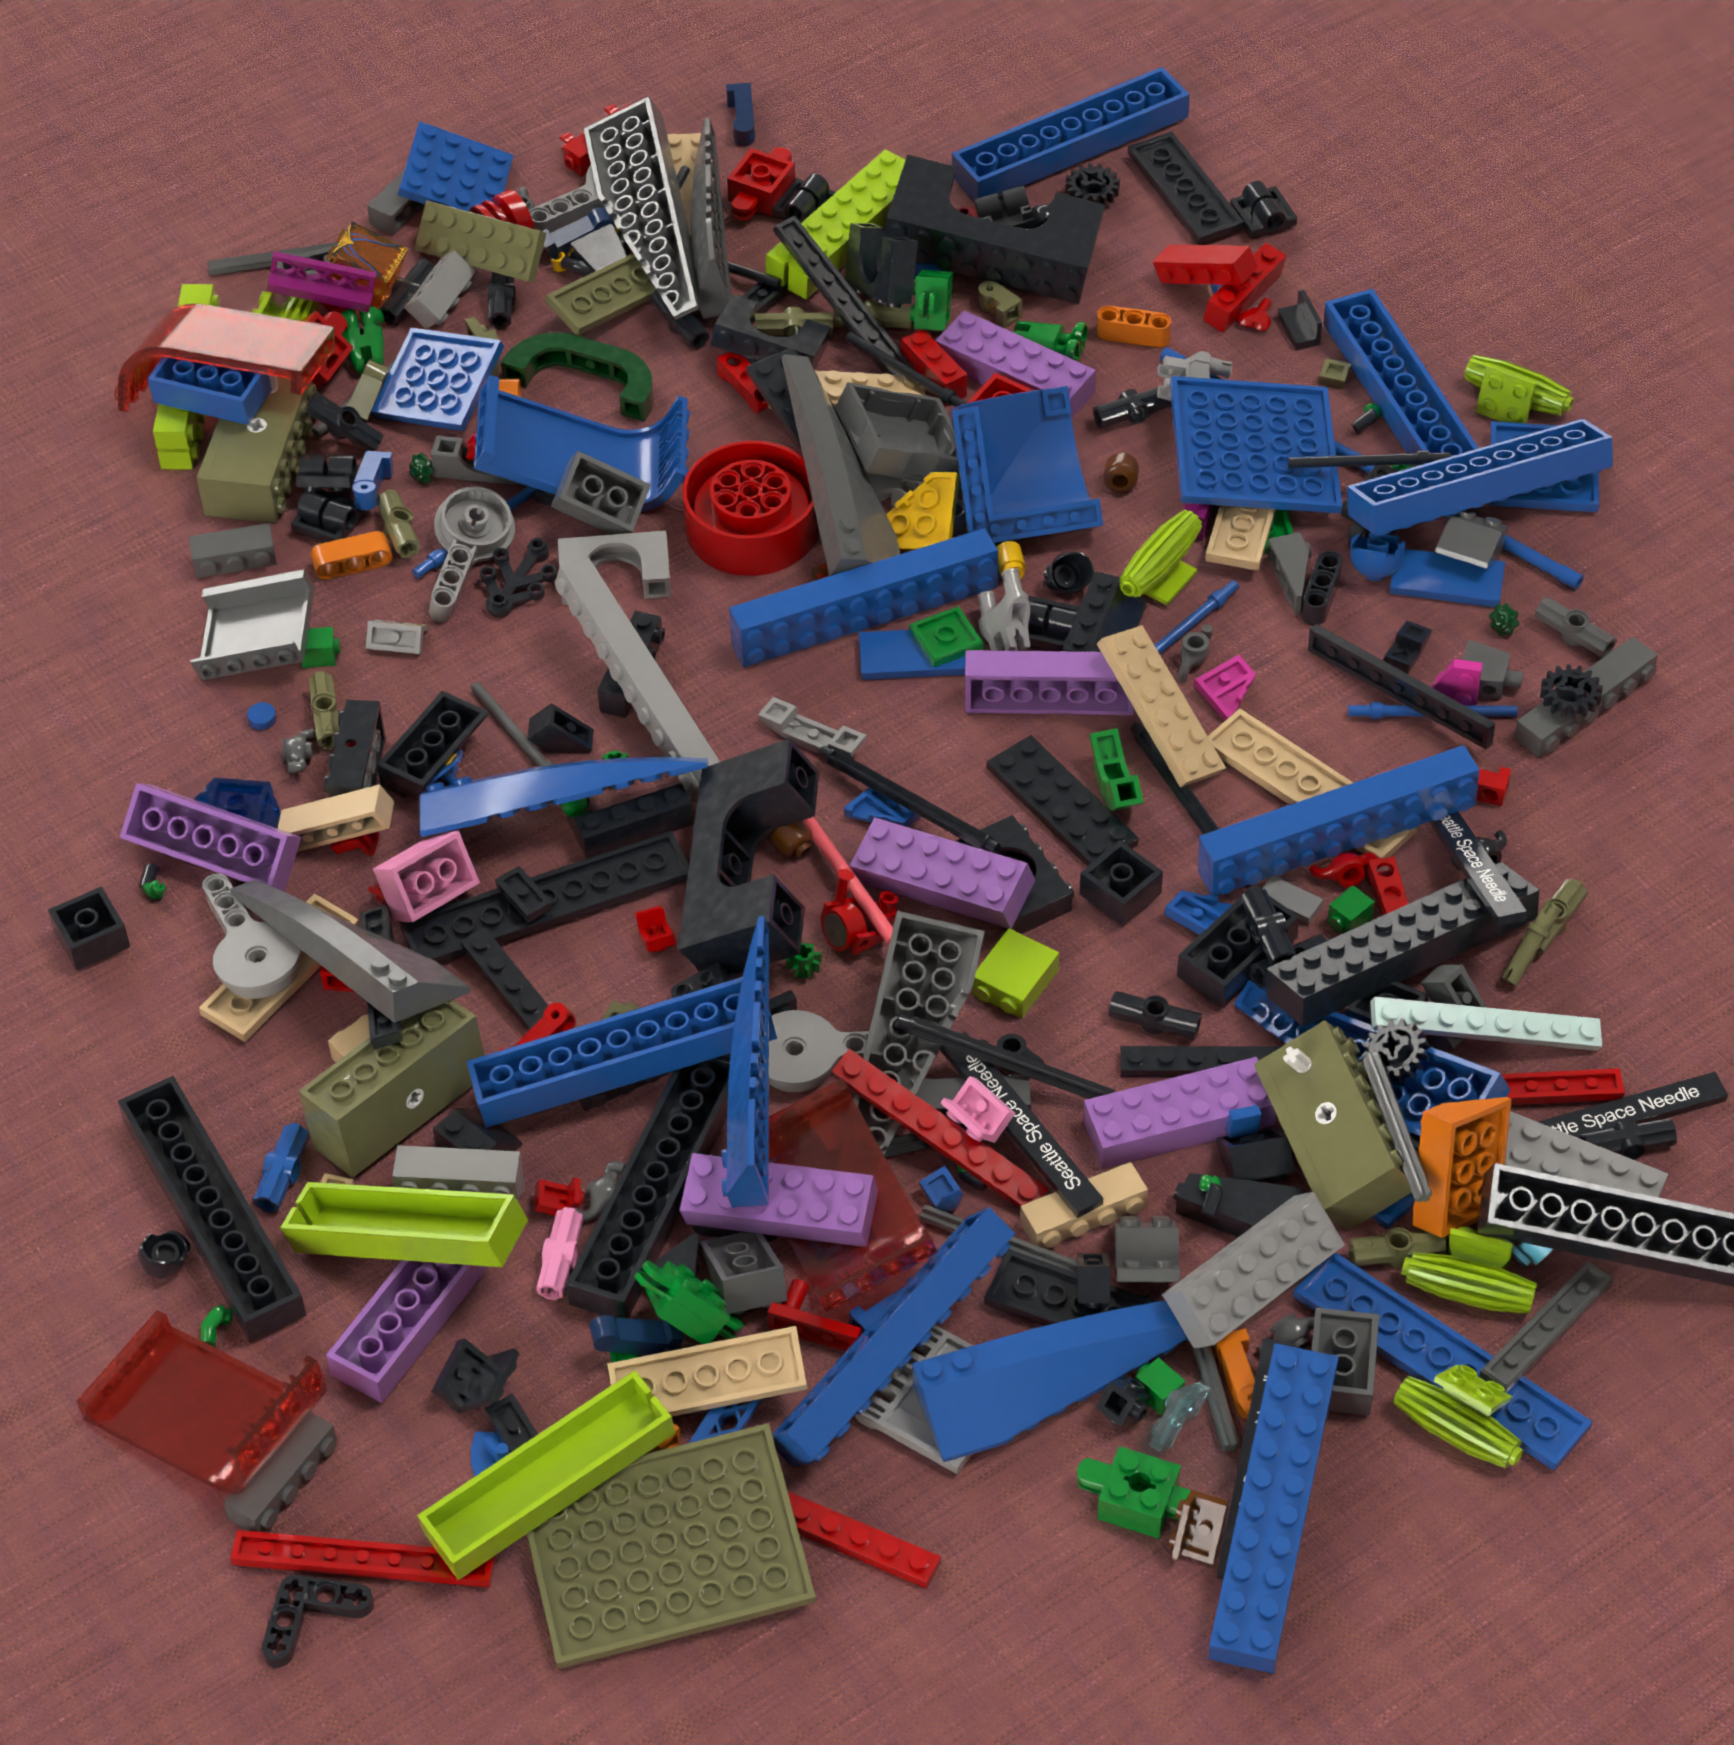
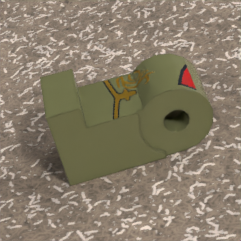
M985 281L979 285V307L995 315L998 326L1005 329L1022 318V300L994 281Z

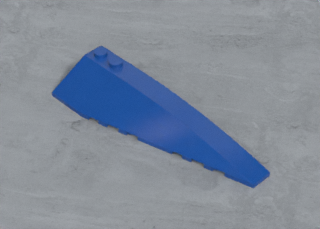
M637 757L588 760L535 767L471 780L470 776L455 779L454 784L443 786L442 782L430 784L420 794V834L423 837L487 823V820L491 819L492 815L495 814L502 819L511 817L519 813L523 807H525L526 811L530 812L547 807L551 800H553L554 805H559L603 794V791L607 790L606 787L608 786L619 790L635 784L634 781L639 779L641 783H647L663 778L662 774L668 773V776L671 777L708 768V758Z
M765 916L758 917L751 941L738 999L731 1047L728 1081L727 1149L722 1150L723 1168H727V1178H722L723 1197L728 1196L732 1208L769 1205V928Z
M1251 980L1247 981L1234 1003L1239 1010L1285 1044L1326 1020L1334 1028L1338 1026L1347 1039L1351 1037L1360 1050V1053L1357 1054L1360 1062L1363 1060L1362 1054L1367 1052L1363 1047V1043L1372 1041L1368 1034L1370 1032L1375 1034L1379 1032V1030L1372 1029L1370 1024L1337 1012L1302 1027L1266 997V987L1259 988ZM1432 1047L1425 1050L1429 1059L1420 1061L1424 1067L1423 1070L1416 1068L1413 1070L1414 1078L1409 1077L1407 1074L1404 1076L1403 1083H1400L1397 1078H1394L1391 1083L1409 1133L1419 1138L1421 1136L1423 1111L1442 1103L1507 1097L1510 1092V1088L1500 1072Z
M1154 1302L1088 1315L1027 1330L912 1363L913 1386L944 1463L1005 1445L1014 1440V1436L1024 1430L1030 1431L1039 1426V1422L1052 1414L1057 1416L1064 1412L1068 1405L1089 1398L1105 1389L1111 1381L1123 1379L1124 1374L1135 1368L1139 1370L1143 1365L1148 1364L1152 1358L1161 1353L1165 1355L1173 1351L1177 1344L1185 1340L1189 1341L1167 1302Z

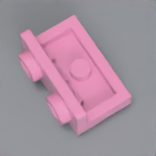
M971 1076L953 1100L944 1098L941 1101V1104L948 1110L947 1116L959 1124L963 1123L968 1128L966 1133L979 1142L984 1139L995 1143L1016 1114L977 1078Z

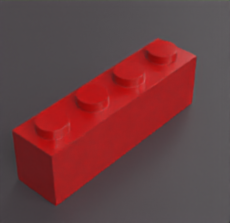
M1265 242L1253 254L1258 268L1242 285H1223L1208 300L1203 321L1225 333L1238 320L1239 315L1248 310L1281 276L1286 254Z
M1168 245L1153 261L1160 282L1168 284L1242 285L1258 268L1250 246Z

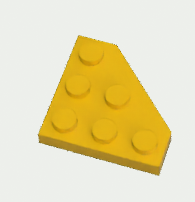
M931 472L923 479L924 482L913 492L910 490L894 504L895 507L886 514L896 534L900 552L913 551L952 538L960 475L957 472Z

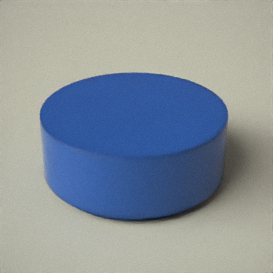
M256 703L247 712L249 724L254 729L265 730L272 727L276 722L275 709L269 703Z

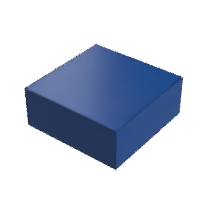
M1258 1105L1234 1109L1228 1112L1225 1130L1229 1138L1258 1132L1262 1115Z

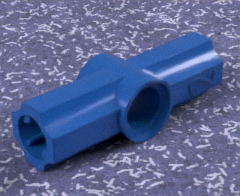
M295 1123L285 1125L274 1151H269L265 1157L262 1168L263 1177L253 1198L254 1205L264 1212L273 1213L274 1211H279L289 1185L295 1184L299 1177L301 1157L310 1138L309 1131L301 1125Z

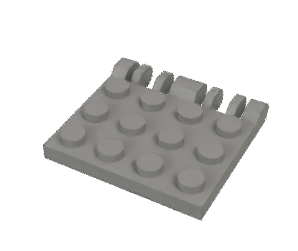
M934 1325L929 1330L932 1333L931 1337L921 1347L915 1346L926 1357L911 1350L909 1353L912 1356L910 1361L900 1370L895 1368L889 1375L892 1379L891 1382L879 1392L892 1401L891 1404L877 1396L871 1395L869 1398L871 1401L870 1406L859 1416L855 1414V1417L864 1426L881 1431L958 1474L971 1455L943 1463L913 1386L912 1363L973 1345Z

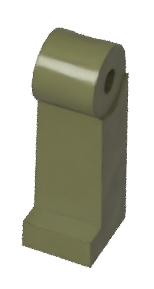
M371 360L368 361L347 405L355 408L360 414L361 420L365 423L388 368Z

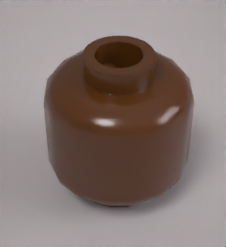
M1116 453L1110 456L1104 468L1103 477L1105 484L1116 492L1131 490L1138 480L1139 464L1132 455L1127 453Z
M802 820L776 828L771 834V841L784 857L791 858L797 856L801 858L812 848L810 845L812 832Z

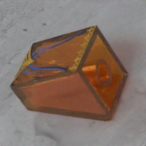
M352 221L347 230L342 229L337 239L339 244L337 247L332 246L326 259L330 261L329 263L376 272L371 307L380 309L391 293L393 283L400 275L408 248ZM331 274L336 280L343 279L340 274ZM360 278L355 280L357 284L369 287L370 280Z

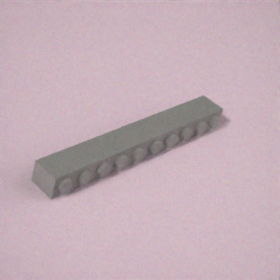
M590 558L561 566L555 580L557 592L564 597L569 605L571 614L576 616L582 625L585 636L590 638L596 647L599 658L604 660L610 670L611 677L622 688L625 699L636 710L639 721L645 724L651 734L653 743L659 746L665 757L708 758V766L720 762ZM702 769L677 775L680 783H682L692 800L698 798Z

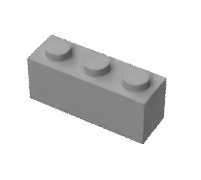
M455 250L451 251L438 261L404 308L425 329L434 324L439 326L448 317L446 311L452 309L459 302L460 298L458 295L460 292L463 293L472 284L470 279L476 271Z

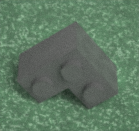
M1439 965L1421 982L1431 1002L1487 1008L1463 965ZM1425 1034L1428 1044L1435 1049H1454L1464 1039Z

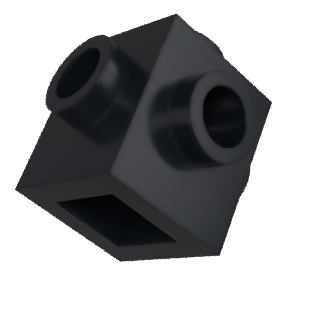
M1136 1379L1114 1380L1105 1387L1102 1398L1096 1408L1114 1424L1124 1426L1140 1422L1146 1416L1149 1410L1147 1404L1152 1396L1143 1390L1145 1388L1144 1385Z

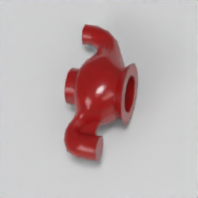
M1367 852L1360 856L1353 853H1340L1334 857L1326 868L1322 869L1317 865H1312L1309 871L1317 878L1338 881L1343 887L1349 888L1352 885H1358L1365 876L1364 866L1368 864V860L1378 859L1379 857L1373 852Z

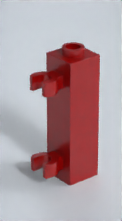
M613 104L604 108V111L609 116L620 111ZM564 133L559 137L565 143L560 146L564 152V163L569 170H573L582 177L587 174L591 165L585 134L583 133L574 138L571 133Z

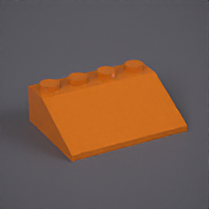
M1501 1097L1442 1103L1423 1111L1418 1155L1431 1188L1432 1196L1429 1197L1430 1199L1427 1202H1414L1413 1226L1443 1238L1450 1234L1451 1228L1458 1229L1459 1227H1467L1478 1222L1484 1173L1494 1163L1505 1165L1512 1099Z

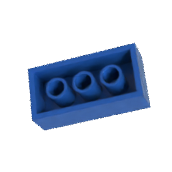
M174 344L169 347L148 378L154 403L249 425L272 391L267 366Z

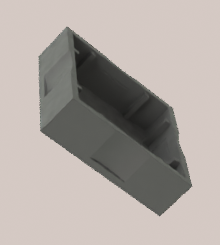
M847 382L835 409L866 473L924 482L923 479L931 472H957L959 474L954 430L951 419L940 398L893 392L878 387Z

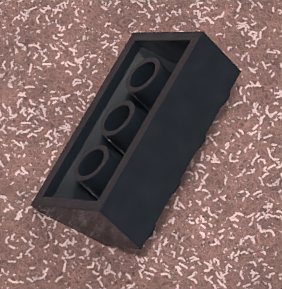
M1095 571L1062 651L1101 652L1097 643L1102 638L1139 626L1147 607V602L1141 596L1135 598L1134 596L1125 595L1120 588V577Z
M441 691L377 763L381 787L402 797L424 790L489 715L488 711L445 691Z
M675 781L566 816L586 859L669 831L673 832L694 825L692 802L682 783Z

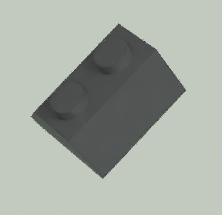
M1462 510L1460 513L1450 516L1435 552L1487 569L1500 557L1509 526L1503 525L1499 519L1493 517H1486L1484 519L1476 516L1474 511Z

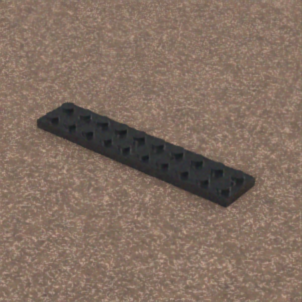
M669 831L530 877L552 902V910L529 923L497 888L437 908L414 922L399 921L400 929L410 950L441 964L465 956L466 954L461 949L460 941L484 927L500 944L688 880L689 864L673 832Z

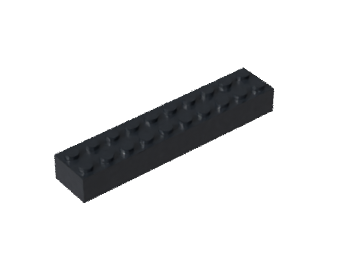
M1503 862L1496 864V867L1526 909L1527 920L1498 926L1467 878L1268 967L1266 974V997L1304 1027L1360 999L1362 1000L1390 987L1391 983L1395 981L1401 982L1535 920L1538 916L1539 889Z
M720 1056L673 1071L566 1283L569 1305L600 1315L629 1319L644 1289L635 1279L634 1275L639 1270L645 1272L642 1268L645 1261L648 1260L653 1263L659 1258L681 1213L680 1206L692 1153L709 1155L727 1119L730 1058Z
M175 1077L166 1078L118 1100L124 1124L229 1308L232 1310L249 1343L307 1316L302 1294Z
M1494 1163L1484 1173L1477 1233L1734 1287V1213Z

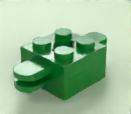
M922 270L918 276H915L912 295L916 296V301L910 309V321H914V329L946 330L950 324L953 272Z
M647 1260L642 1265L645 1272L639 1270L634 1275L639 1284L646 1288L645 1290L658 1317L701 1344L711 1343L717 1334L727 1340L736 1338L733 1330L740 1332L744 1327V1324L738 1317L728 1314L724 1307L726 1303L718 1295L719 1289L706 1279L701 1282L695 1278V1274L683 1264L676 1266L667 1261L661 1269Z
M1121 1446L1117 1450L1112 1465L1086 1458L1080 1462L1077 1468L1078 1488L1100 1495L1098 1499V1520L1160 1539L1167 1517L1177 1519L1175 1514L1180 1499L1186 1500L1191 1491L1179 1486L1181 1465Z

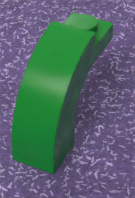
M1118 728L1090 733L1089 740L1094 758L1093 768L1101 795L1107 807L1114 811L1142 805L1144 801L1138 775L1131 776L1128 771Z

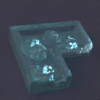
M1198 1382L1173 1390L1165 1401L1167 1409L1163 1417L1159 1418L1152 1427L1151 1434L1153 1437L1149 1446L1159 1452L1171 1448L1184 1421L1198 1415L1211 1388Z

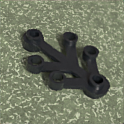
M534 538L527 546L528 554L514 573L509 564L508 550L497 548L493 551V562L499 567L506 583L502 591H500L496 583L495 568L492 566L481 568V582L486 585L490 594L486 599V608L492 616L498 618L505 617L511 612L513 605L543 599L545 591L541 583L556 580L557 568L553 564H546L541 567V572L527 575L535 563L544 562L549 558L548 543L542 538ZM528 587V591L514 594L517 589Z

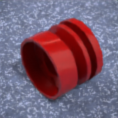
M512 189L492 197V201L485 200L469 210L472 213L534 229L533 220L526 204Z

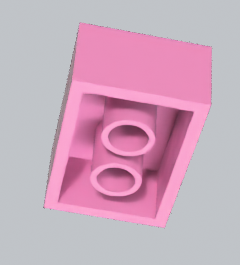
M459 831L433 834L373 868L394 921L414 922L480 883Z

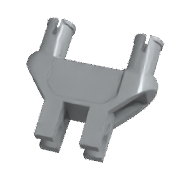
M1204 351L1197 352L1187 359L1165 356L1163 364L1157 366V376L1165 378L1163 381L1164 386L1157 388V397L1171 401V376L1210 379V374H1215L1228 378L1232 372V361L1213 358L1208 352Z
M1011 568L1001 573L1006 594L997 606L993 591H985L977 596L981 610V617L978 621L980 633L989 642L991 651H1002V648L1004 651H1017L1016 640L1019 642L1020 651H1027L1030 648L1028 632L1030 603L1028 594L1022 590L1019 570Z

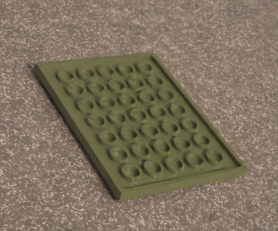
M769 1423L644 1454L527 1534L558 1669L816 1603L815 1592Z

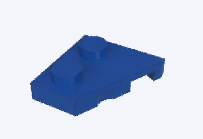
M870 787L844 807V815L846 817L872 823L875 817L908 827L921 817Z
M1182 890L1165 906L1164 915L1200 935L1233 904L1218 902L1217 896L1198 895L1195 892Z

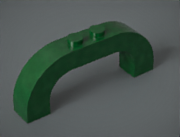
M544 333L519 342L508 351L501 361L503 379H520V386L527 388L539 371L548 367L564 366L623 384L625 388L619 396L622 416L645 422L653 408V382L649 367L636 354L613 345L568 333Z

